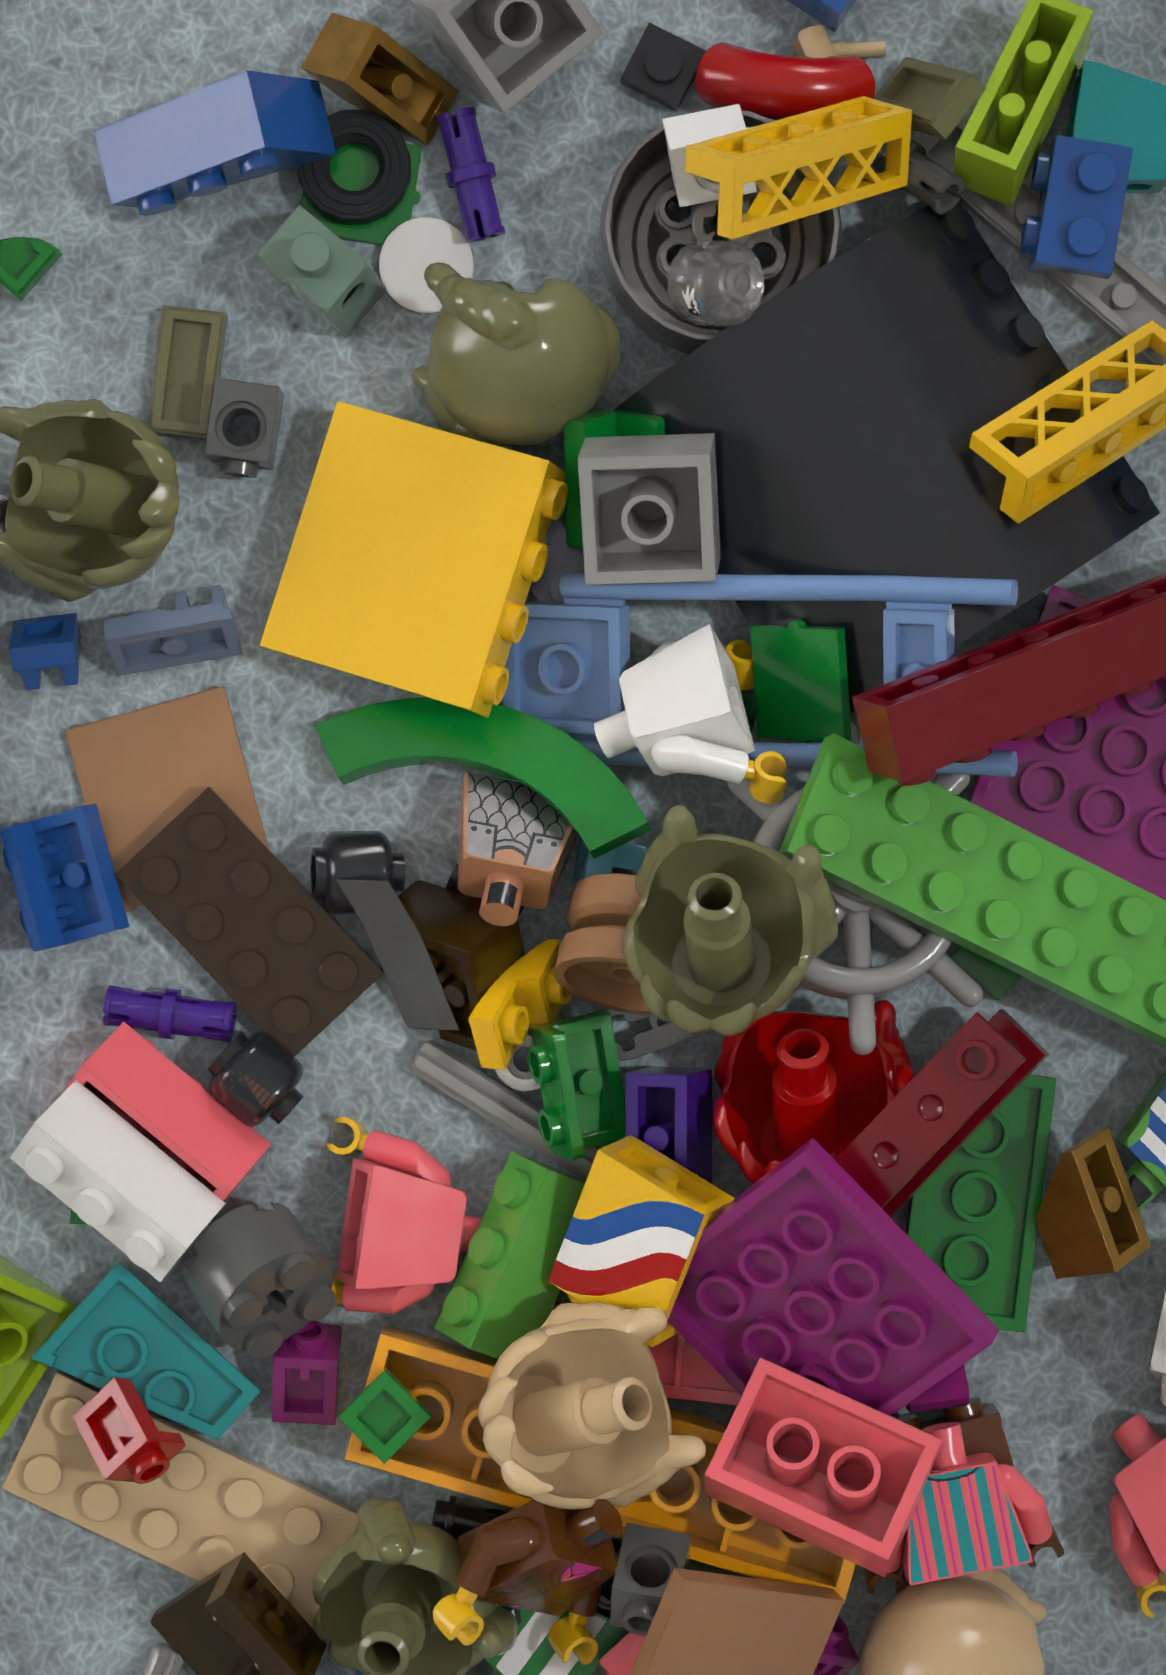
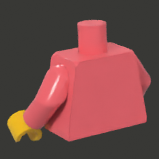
M338 1117L333 1121L351 1126L354 1131V1140L346 1148L326 1142L327 1147L333 1153L345 1156H352L361 1151L363 1152L364 1159L353 1158L337 1271L336 1274L333 1273L332 1291L337 1298L334 1307L338 1304H343L346 1311L394 1314L431 1295L436 1284L449 1283L454 1280L459 1253L467 1254L470 1240L477 1231L482 1217L465 1215L466 1192L451 1186L449 1170L417 1142L379 1130H373L367 1134L361 1122L349 1117Z
M1140 1413L1123 1423L1112 1434V1438L1132 1463L1113 1478L1118 1491L1112 1496L1108 1509L1112 1548L1130 1582L1136 1586V1598L1143 1613L1147 1617L1154 1618L1155 1616L1147 1602L1148 1598L1154 1592H1166V1438L1162 1440L1145 1416Z

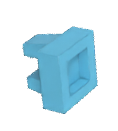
M580 838L572 879L581 880L592 875L612 874L613 867L638 871L643 864L647 847L625 843L593 859Z

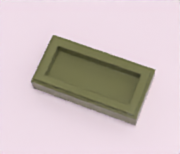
M906 57L877 92L874 99L911 109L912 130L946 140L986 88L970 73Z
M163 305L148 426L157 434L207 440L215 377L220 378L228 318L225 312Z

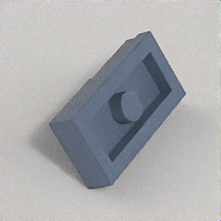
M220 585L211 586L212 600L210 604L191 607L186 591H180L174 596L175 610L134 611L125 616L103 619L104 638L117 676L242 655L241 641L231 608H228L223 587Z

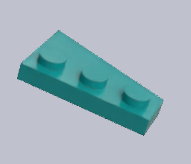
M121 1262L117 1263L31 1357L36 1361L59 1369L100 1389L105 1387L114 1377L131 1379L146 1409L214 1439H218L261 1392L255 1384Z

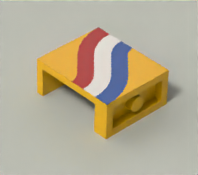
M632 1135L600 1148L596 1153L548 1282L567 1293L572 1303L600 1302L619 1306L623 1309L635 1310L649 1307L661 1308L667 1316V1326L657 1336L646 1341V1344L652 1348L679 1333L668 1322V1318L703 1230L719 1211L735 1198Z

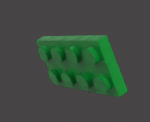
M1031 1074L923 1185L909 1202L906 1234L999 1330L1023 1333L1026 1331L1038 1233L1035 1218L1042 1200L1056 1078L1051 1076Z

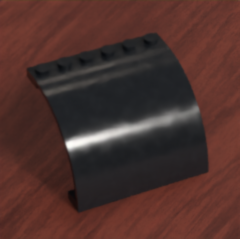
M959 201L953 209L946 211L945 214L936 213L928 205L844 252L733 323V326L727 327L613 409L661 416L665 421V435L715 433L721 556L718 574L889 575L1015 579L1018 583V599L1015 606L952 604V609H955V648L1160 514L1151 500L1145 484L1135 475L1124 456L1019 524L1000 510L1006 477L969 448L972 433L1070 371L1066 368L1046 337L1041 323L1031 314L1011 283L1008 272L997 261L980 235L972 216L962 207ZM1051 408L1045 412V421L1073 423L1080 418V410ZM1007 436L999 441L1017 457L1035 447V439ZM735 601L751 626L757 624L788 626L790 622L803 620L806 626L845 628L850 715L855 712L852 697L884 685L883 610L886 609V602Z

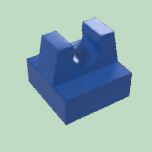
M77 613L13 621L9 645L13 672L19 671L27 690L40 689L41 668L58 667L61 670L65 686L78 684L81 634Z

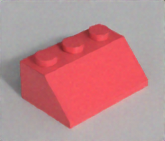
M125 1022L83 1063L66 1087L67 1089L75 1080L80 1082L224 1202H226L272 1145L256 1132L253 1127L244 1124L217 1101L198 1080L186 1074L162 1054L151 1041L139 1035Z
M760 1357L704 1475L705 1494L886 1577L913 1517L942 1444V1439Z

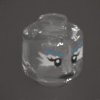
M735 240L694 241L682 248L673 259L668 274V294L673 308L682 319L697 326H733L743 323L753 316L761 303L764 292V273L759 258L750 247Z

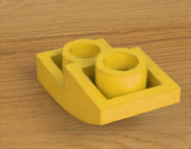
M547 939L531 949L511 965L477 1003L468 1020L481 1068L505 1070L517 1046L525 1042L529 1028L554 1022L563 1005H567L571 1001L573 994L562 987L554 975L560 940Z

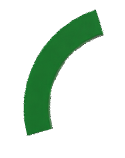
M426 697L404 698L350 710L314 725L332 766L343 785L388 769L422 765L423 761L458 762L464 767L487 771L509 780L514 779L543 797L544 801L549 803L568 821L584 842L593 859L652 831L631 793L614 772L593 752L564 731L537 717L506 706L493 705L489 718H486L469 710Z

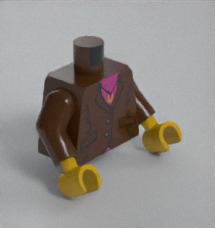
M605 1499L595 1501L591 1508L576 1510L554 1508L532 1500L457 1537L462 1567L455 1583L460 1587L457 1594L447 1595L435 1605L433 1619L436 1626L449 1641L456 1637L463 1645L468 1646L476 1641L484 1627L483 1619L472 1608L475 1600L555 1616L568 1610L570 1611L569 1615L559 1619L549 1630V1642L563 1663L568 1662L570 1653L573 1650V1653L583 1665L589 1664L597 1655L598 1643L585 1626L588 1617L596 1615L605 1581L615 1575L618 1566L616 1549L612 1538L621 1533L622 1520L619 1512L612 1503Z

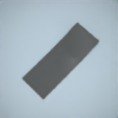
M336 879L366 928L405 1024L409 1028L460 1030L422 936L388 881Z

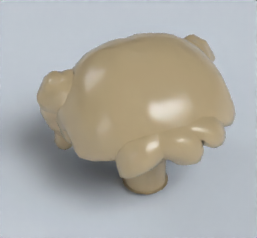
M600 1302L561 1304L550 1313L540 1328L530 1331L515 1340L500 1355L490 1374L487 1391L479 1403L478 1414L479 1421L484 1428L483 1441L485 1449L492 1459L501 1466L503 1480L510 1489L518 1494L530 1496L540 1503L559 1509L591 1508L595 1501L599 1499H605L615 1507H627L637 1499L653 1493L681 1468L696 1464L705 1457L706 1445L701 1438L694 1435H672L670 1408L655 1360L646 1344V1341L665 1330L667 1316L664 1310L656 1307L640 1308L638 1310L623 1309L619 1306Z
M1001 1569L909 1585L890 1599L873 1619L863 1649L858 1655L860 1661L857 1663L859 1669L857 1675H1045V1665L1035 1624H1039L1046 1618L1047 1609L1041 1602L1029 1597L1014 1582L1011 1576Z

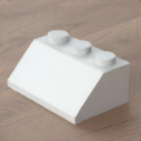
M77 1080L36 1120L10 1157L34 1181L42 1184L76 1212L82 1221L94 1227L123 1251L134 1264L142 1267L159 1282L169 1276L226 1204Z

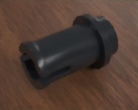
M450 1495L449 1501L436 1499L432 1525L446 1531L458 1542L457 1537L512 1510H499L456 1503L457 1496Z

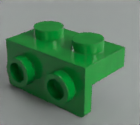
M600 1010L530 1027L533 1046L528 1048V1065L534 1081L540 1084L544 1109H540L538 1113V1125L542 1139L551 1148V1152L573 1161L585 1158V1149L625 1138L626 1104L611 1013Z

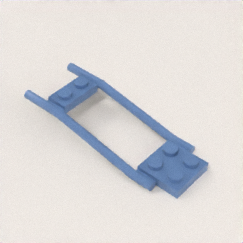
M564 572L560 577L559 584L564 602H525L524 606H527L529 610L528 623L523 637L517 644L512 643L505 668L509 670V681L503 697V704L506 707L537 717L564 731L593 752L605 765L649 766L638 748L608 759L599 745L594 730L595 722L625 710L619 683L622 673L630 668L629 604H626L625 600L886 602V609L883 610L884 684L955 656V609H952V604L1015 606L1018 599V583L1015 579L889 575L717 574L716 581L585 585V573ZM753 742L755 751L748 753L749 760L755 761L759 754L766 751H774L781 754L785 759L786 768L812 769L822 743ZM856 744V745H858V746L864 748V747H863V744ZM992 750V753L982 760L970 763L954 762L937 769L936 773L1014 777L1017 772L1018 757L1016 751Z

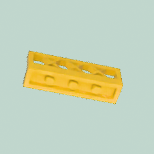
M865 96L687 145L685 172L719 182L717 235L736 239L908 186L912 110ZM887 142L885 171L876 174L871 168V164L883 144ZM843 155L849 164L836 186L833 187L827 178L839 158ZM799 168L805 175V178L792 199L788 200L783 194V190L796 169ZM755 182L761 190L747 213L742 214L743 185Z
M1151 320L972 433L969 448L1006 477L1000 505L1001 511L1016 523H1021L1166 428V364L1160 366L1135 363V355L1148 347H1151L1166 359V330ZM1097 379L1125 381V390L1119 394L1090 392V384ZM1051 408L1080 410V418L1073 423L1045 421V412ZM1007 436L1035 439V447L1017 457L999 441Z

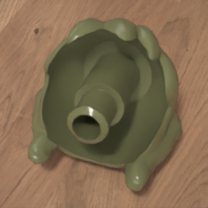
M443 262L432 263L426 268L424 279L427 286L441 302L442 308L432 329L428 366L422 365L414 369L411 376L414 384L424 393L434 418L443 431L510 450L520 446L537 445L563 434L564 425L568 420L588 413L600 396L605 393L608 380L612 378L620 363V330L614 318L605 309L594 305L592 300L574 283L546 279L541 284L537 293L515 291L511 284L504 281L494 282L491 280L464 278L450 265Z
M97 399L81 401L61 400L58 402L42 403L31 408L0 407V433L21 442L14 458L10 477V495L5 515V532L0 533V566L11 570L16 577L25 581L34 589L50 593L67 602L86 597L98 589L111 588L132 582L151 569L172 538L180 504L179 483L176 474L177 466L167 445L157 433L139 419L124 412L112 411L102 401Z
M680 805L672 807L663 820L662 833L655 838L646 851L643 864L636 875L635 888L641 899L635 913L628 919L622 939V952L629 971L640 985V992L650 1012L656 1018L672 1022L677 1028L689 1033L715 1030L722 1035L733 1036L745 1031L753 1021L768 1016L779 1009L798 987L811 961L826 950L838 936L836 907L832 892L821 869L822 860L819 850L813 845H803L796 850L792 860H790L784 854L768 846L728 834H698L694 816L688 809Z
M375 1498L368 1499L363 1503L357 1512L358 1524L355 1532L332 1552L313 1578V1596L315 1602L320 1606L313 1619L315 1634L321 1641L329 1642L328 1657L336 1665L360 1671L362 1675H464L484 1658H494L511 1650L517 1640L518 1624L513 1613L505 1608L496 1606V1604L477 1600L473 1603L472 1608L483 1619L484 1627L474 1643L465 1646L456 1637L449 1641L438 1629L433 1619L435 1605L447 1595L457 1594L460 1587L455 1583L462 1567L459 1545L454 1537L446 1531L431 1524L409 1520L403 1505L397 1500Z

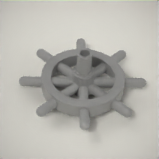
M851 723L852 740L850 742L860 744L858 728ZM943 773L934 784L959 795L969 784L970 775ZM743 779L740 784L727 781L729 789L764 821L753 842L779 851L804 788L783 802L765 804L754 799L750 794L748 788L750 780ZM826 879L834 898L838 927H844L846 967L831 964L816 957L811 961L799 985L828 997L847 999L850 1047L855 1053L867 1055L876 1046L874 998L899 991L912 984L926 972L962 1005L974 1007L981 1002L983 998L981 986L945 953L952 941L928 929L923 933L910 920ZM869 919L907 954L885 965L872 967Z

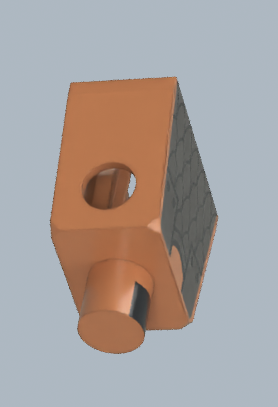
M465 772L458 817V890L464 895L482 898L479 914L486 922L496 926L512 925L518 919L520 906L535 909L548 907L577 841L578 834L562 815L543 800L542 796L522 783Z

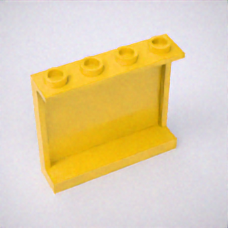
M337 401L259 646L280 655L303 662L304 660L466 709L489 718L492 706L498 705L502 701L507 690L509 670L505 668L512 643L517 644L526 630L529 610L524 605L532 581L537 582L541 578L546 567L548 546L544 542L551 520H557L560 517L566 504L568 486L564 482L565 472L549 460Z

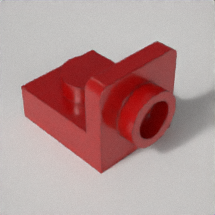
M114 1377L72 1416L104 1480L135 1482L137 1484L154 1481L169 1469V1461L186 1446L180 1433L158 1431L131 1379Z

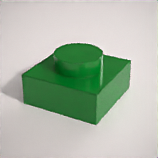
M385 1368L339 1414L338 1418L385 1464L431 1418L432 1413Z

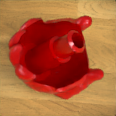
M879 1000L874 1003L876 1046L867 1055H859L851 1049L848 1017L800 1010L774 1011L768 1016L753 1021L742 1033L724 1037L721 1052L714 1068L715 1081L721 1088L720 1097L716 1098L714 1108V1130L723 1148L739 1164L742 1173L752 1185L812 1138L835 1160L914 1078L912 1063L906 1051L904 1041L901 1039L899 1030L896 1027V1011L893 1004L887 1000Z

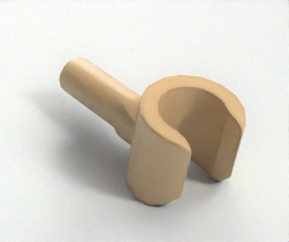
M814 25L801 30L798 33L799 40L793 42V48L797 57L857 56L859 58L885 57L886 55L885 41H842L832 44L824 25Z

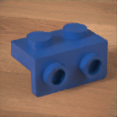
M1056 135L1049 145L1047 153L1037 152L1030 184V190L1040 191L1037 216H1026L1020 242V253L1030 255L1027 272L1041 274L1044 269L1103 279L1111 277L1133 152L1132 147Z
M97 804L80 806L31 822L1 828L0 835L4 846V861L11 873L21 909L20 921L25 933L28 935L31 949L34 952L75 943L129 927Z

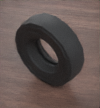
M341 110L329 115L328 121L336 152L341 147L349 144H362L369 147L378 158L379 172L376 180L368 188L360 191H348L339 187L331 177L330 163L333 156L299 165L298 178L307 200L324 217L343 225H366L386 217L403 200L411 181V156L402 134L386 118L367 110Z

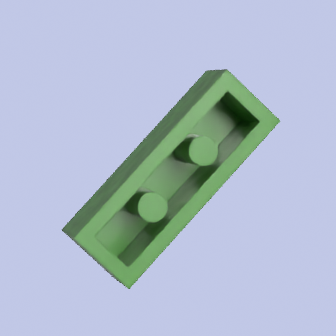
M511 1151L503 1171L495 1182L494 1192L478 1229L470 1240L466 1257L451 1291L444 1300L442 1312L434 1329L470 1350L499 1359L500 1355L515 1340L530 1331L540 1328L550 1315L561 1290L548 1282L585 1182L566 1172Z

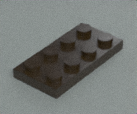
M208 787L115 874L248 1016L294 1057L384 974L380 966L320 902L313 898L304 885L211 787Z

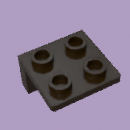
M245 1552L156 1610L151 1618L153 1627L181 1655L182 1659L197 1675H315L327 1647V1644L319 1639L314 1629Z

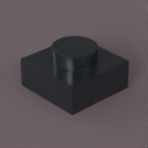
M649 22L621 77L620 84L677 112L696 75L698 64L706 50Z

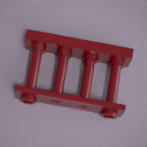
M1004 1009L998 1010L989 1021L979 1012H976L848 1145L835 1161L892 1219L1050 1054Z

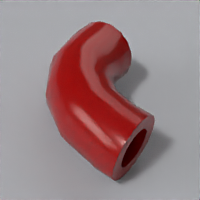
M720 42L711 46L704 53L698 64L695 76L696 90L700 99L706 104L717 108L739 104L742 111H750L774 120H780L862 96L872 99L875 97V81L872 71L866 62L857 56L824 58L789 57L758 52L730 43Z

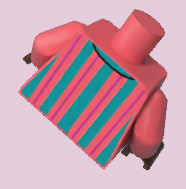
M947 1422L922 1429V1431L942 1439V1444L913 1517L886 1577L866 1568L864 1569L868 1593L874 1594V1584L884 1578L895 1580L896 1593L905 1589L904 1574L911 1586L1025 1563L1034 1568L1037 1566L1034 1556L1038 1550L1044 1547H1052L1057 1558H1060L1064 1555V1549L1051 1524L1045 1500L1041 1494L1014 1466L997 1464L991 1453L966 1456L960 1423Z

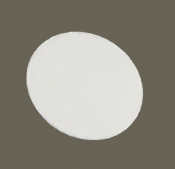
M431 217L415 218L395 228L384 242L379 258L380 277L388 294L404 308L420 313H435L441 310L442 305L434 292L427 286L424 279L426 268L432 263L443 262L450 265L464 278L472 279L474 271L473 254L463 234L450 223Z

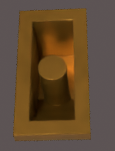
M335 13L330 14L301 66V69L343 100L361 110H367L386 118L397 130L425 145H429L439 127L436 117L449 110L459 92L457 88L377 26Z
M1109 1127L1096 1130L1062 1153L1035 1218L1043 1247L1047 1252L1056 1279L1117 1272L1152 1247Z

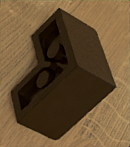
M422 880L415 881L398 895V898L422 936L460 1029L439 1030L440 1039L477 1051L468 1018L492 984L511 965L525 955L519 921L517 919L514 924L509 926L492 925L483 920L479 914L481 899Z

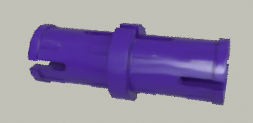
M475 107L457 109L453 116H451L450 112H446L436 117L450 167V172L446 173L445 177L448 187L455 188L466 233V243L486 240L488 235L494 238L505 234V228L501 223L491 179L496 177L494 163L486 161Z
M109 985L103 1006V1013H105L103 1024L119 1027L125 1022L131 1028L158 1032L159 1038L174 1040L176 1034L231 1043L237 1015L233 1013L237 1011L236 1002L210 1001L182 996L181 990L166 988L165 993Z

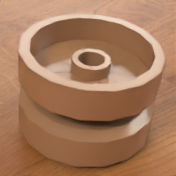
M619 873L598 874L578 880L572 889L566 914V922L571 932L566 933L560 942L555 963L554 975L557 982L571 994L594 1005L619 1012L653 1015L643 999L639 983L629 971L622 952V939L628 919L635 913L641 899L635 888L636 876Z

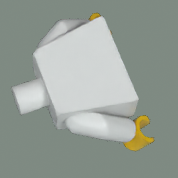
M709 624L680 640L671 639L664 641L647 659L622 673L619 683L625 710L594 723L597 740L608 759L638 748L655 775L666 776L674 773L704 775L740 784L743 779L750 780L749 792L759 802L776 804L783 799L787 787V782L784 779L787 764L781 754L774 751H766L759 754L755 761L749 760L748 753L755 751L740 690L754 688L752 647L745 640H734L727 645L725 650Z

